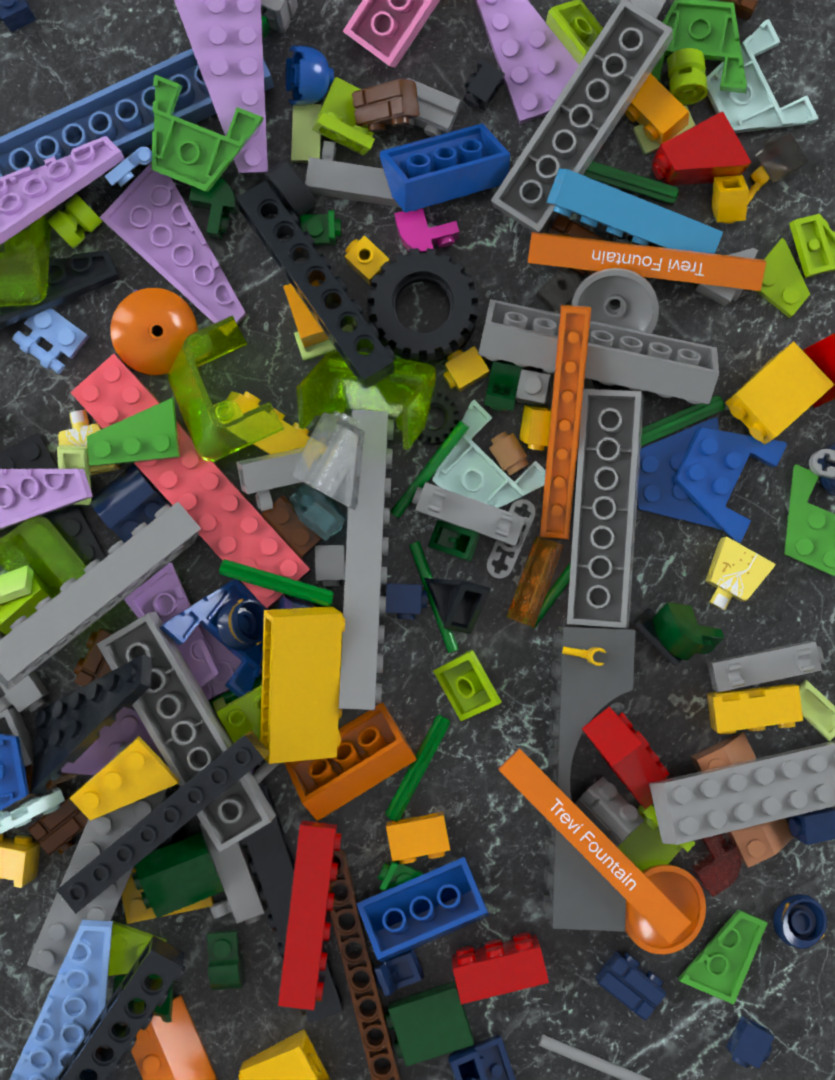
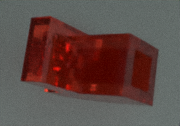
M721 834L701 839L711 855L692 866L704 888L712 897L731 886L737 879L741 868V857L737 847L731 842L722 847V844L726 842Z

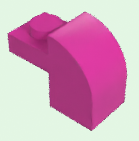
M423 208L407 213L404 211L394 213L400 241L409 252L410 249L418 248L419 252H427V248L434 249L433 245L437 244L439 248L447 247L454 244V240L459 239L457 221L428 228Z

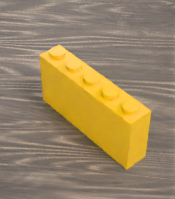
M332 606L264 610L260 741L270 752L265 758L268 764L337 757V747L341 744L338 719L342 716V709H339L341 640L342 632L345 631V618L343 613Z

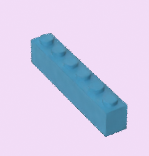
M559 168L546 202L554 205L553 211L567 217H570L571 213L580 215V222L592 227H596L598 223L607 226L605 232L622 238L625 233L633 236L631 242L638 245L648 246L651 243L662 248L715 254L723 231L568 169Z

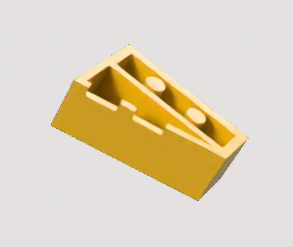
M231 391L213 420L269 455L311 446L314 441L307 436L309 433L308 429L294 422L293 426L283 421L284 414L273 407H270L268 411L258 405L261 400L245 391L244 395Z
M796 684L707 693L710 725L719 734H733L737 732L736 730L743 729L761 731L766 730V726L777 725L778 728H790L796 726L795 722L803 721L799 685Z
M0 834V879L14 880V887L22 888L37 877L41 846L39 842L32 841L33 837L17 835L14 839L3 838L4 834Z

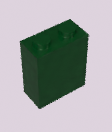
M202 832L149 853L135 865L136 872L132 873L137 890H144L141 892V896L146 909L152 907L156 918L224 891Z
M455 980L389 1001V1011L385 1012L386 1022L389 1030L395 1029L398 1039L394 1041L395 1050L398 1058H404L406 1067L474 1045L473 1034L464 1006L460 1002Z

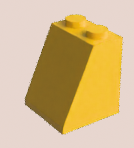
M793 341L770 359L725 404L729 407L731 414L749 428L753 438L765 445L783 432L834 384Z
M305 1029L244 1061L238 1075L239 1080H331Z

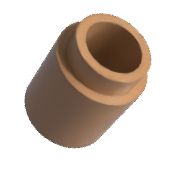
M504 431L491 439L493 445L489 449L501 469L507 471L509 476L529 465L526 460L528 456L514 433L508 435Z

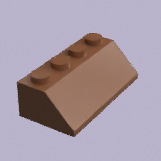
M740 732L692 755L691 759L697 771L700 772L756 759V756L744 732ZM785 818L727 832L740 861L748 868L776 855L794 838Z

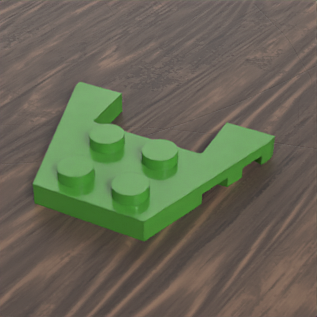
M674 0L663 20L664 24L673 29V40L651 74L660 82L665 56H670V54L680 49L694 48L703 52L705 60L724 61L720 91L746 93L747 82L734 3L710 0Z
M155 75L153 81L155 101H153L152 170L209 192L261 125L264 118L237 107L227 136L173 116L182 85Z
M795 464L792 470L784 555L835 577V514L808 503V499L819 476L815 475L811 470Z

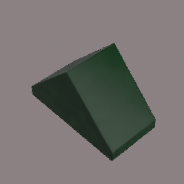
M437 520L428 547L471 562L481 534Z

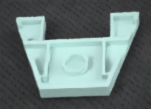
M769 19L765 20L740 45L747 82L746 93L720 91L724 61L707 76V96L716 114L724 112L735 133L806 125L818 120V116L808 96H804L780 108L755 59V56L778 46L780 43Z
M473 400L462 419L470 428L439 466L432 481L438 487L496 508H501L543 487L546 470L537 461L516 481H513L472 441V438L492 419Z
M53 784L46 787V791L41 796L29 794L1 810L0 834L13 827L18 828L32 821L31 818L40 813L46 815L60 808L59 804L65 801L61 790Z

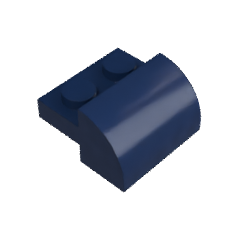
M132 464L91 498V505L107 527L112 529L124 543L133 536L131 532L143 522L147 525L156 518L154 516L155 513L168 504L135 464Z
M499 1035L456 1050L448 1057L455 1080H516L502 1038Z

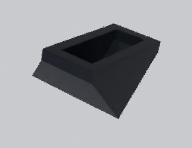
M424 578L442 620L443 628L471 634L490 593V587L461 580Z

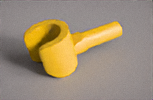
M763 165L750 175L756 183L749 190L748 204L756 192L770 179V173Z
M563 646L562 654L578 656L587 659L592 665L601 666L604 663L595 662L593 655L597 651L604 653L606 651L599 647L581 650Z

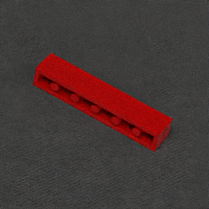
M302 821L299 827L278 1006L314 1010L316 1001H322L324 983L319 982L320 971L326 970L328 954L322 952L323 941H329L331 923L326 922L327 911H333L335 893H330L329 890L330 882L336 881L338 863H333L334 851L340 852L342 833H336V824Z

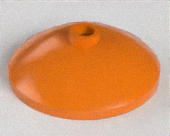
M145 288L131 293L117 306L111 320L110 336L117 355L127 366L143 374L163 375L177 370L191 357L197 344L198 326L192 309L180 296L162 288ZM155 325L160 326L162 329V334L159 337L152 334V328Z
M667 864L652 866L642 872L692 923L669 944L626 900L625 931L630 939L645 951L662 955L671 954L688 946L700 932L706 915V900L699 882L689 872L680 867Z

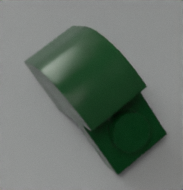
M222 178L216 181L209 192L191 186L189 201L192 206L210 210L207 234L210 239L222 241L223 232H228L230 216L227 213L238 215V203L231 187Z
M493 361L484 405L490 406L497 411H513L522 367L509 361Z
M667 602L652 618L657 636L662 645L671 654L688 661L695 653L709 654L724 640L721 629L697 624L692 606Z
M238 929L208 932L209 965L207 969L211 989L214 991L243 988L245 984L243 953L239 952Z

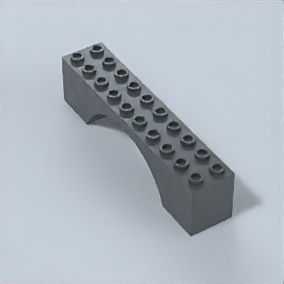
M558 626V632H553L552 648L557 650V661H552L551 678L556 680V690H551L550 707H553V710H555V719H550L549 736L554 739V748H549L548 766H551V769H553V778L550 779L571 801V764L576 746L583 733L582 728L609 702L633 690L634 629ZM563 646L581 650H588L591 647L602 648L606 653L597 651L594 653L593 659L595 662L604 664L596 666L590 664L587 659L562 654ZM546 819V825L551 829V835L545 837V854L550 859L549 866H544V884H546V889H548V895H543L545 919H549L552 929L625 932L626 899Z

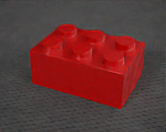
M609 706L585 725L582 730L616 776L641 806L647 809L653 804L649 783L666 780L670 773L659 761V757L650 748V744L639 731L636 732L628 718L622 712L617 715Z
M530 932L516 934L513 936V940L502 942L501 939L490 940L485 943L484 947L476 949L473 946H465L457 949L456 954H451L452 968L461 1004L549 983L537 935H530Z

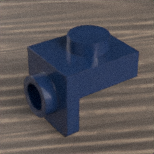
M414 949L381 962L375 968L376 984L383 990L385 996L392 995L396 989L421 981L425 977Z

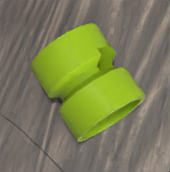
M685 48L670 54L667 58L670 93L682 105L694 104L703 100L708 94L703 52L694 48Z
M77 194L65 203L64 211L58 210L47 220L73 249L85 239L84 233L86 231L92 233L103 222Z

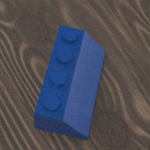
M481 123L380 151V160L392 197L401 209L407 213L500 186L509 173L510 153L489 129Z
M465 857L356 903L377 960L385 962L490 916Z

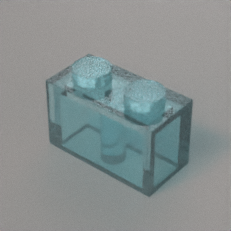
M312 480L305 481L289 498L299 520L325 541L331 535H336L346 520L334 498L326 494Z

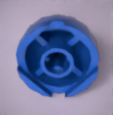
M302 45L291 46L289 51H294L293 57L286 59L285 67L286 91L292 90L293 99H288L289 103L292 106L312 105L322 100L326 95L329 86H331L334 80L333 68H329L326 57L317 49Z

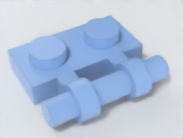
M148 147L138 148L104 177L112 186L118 183L122 187L134 177L131 171L139 164L148 165L151 163L152 151Z
M50 308L29 317L24 324L33 330L29 336L17 331L12 340L20 345V350L24 353H30L39 359L40 365L47 370L51 368L57 374H60L65 368V365L58 360L60 356L64 353L73 359L89 336ZM42 338L53 345L50 351L47 352L38 345Z

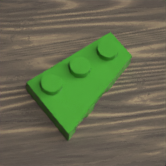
M168 399L88 435L89 466L180 458L174 399Z
M738 909L678 977V980L734 1005L768 923L761 918Z

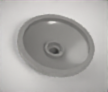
M622 268L604 269L587 277L576 289L571 303L573 306L591 307L590 321L642 331L647 334L653 332L659 316L658 298L651 284L641 275ZM617 299L620 301V304L612 305L610 301Z

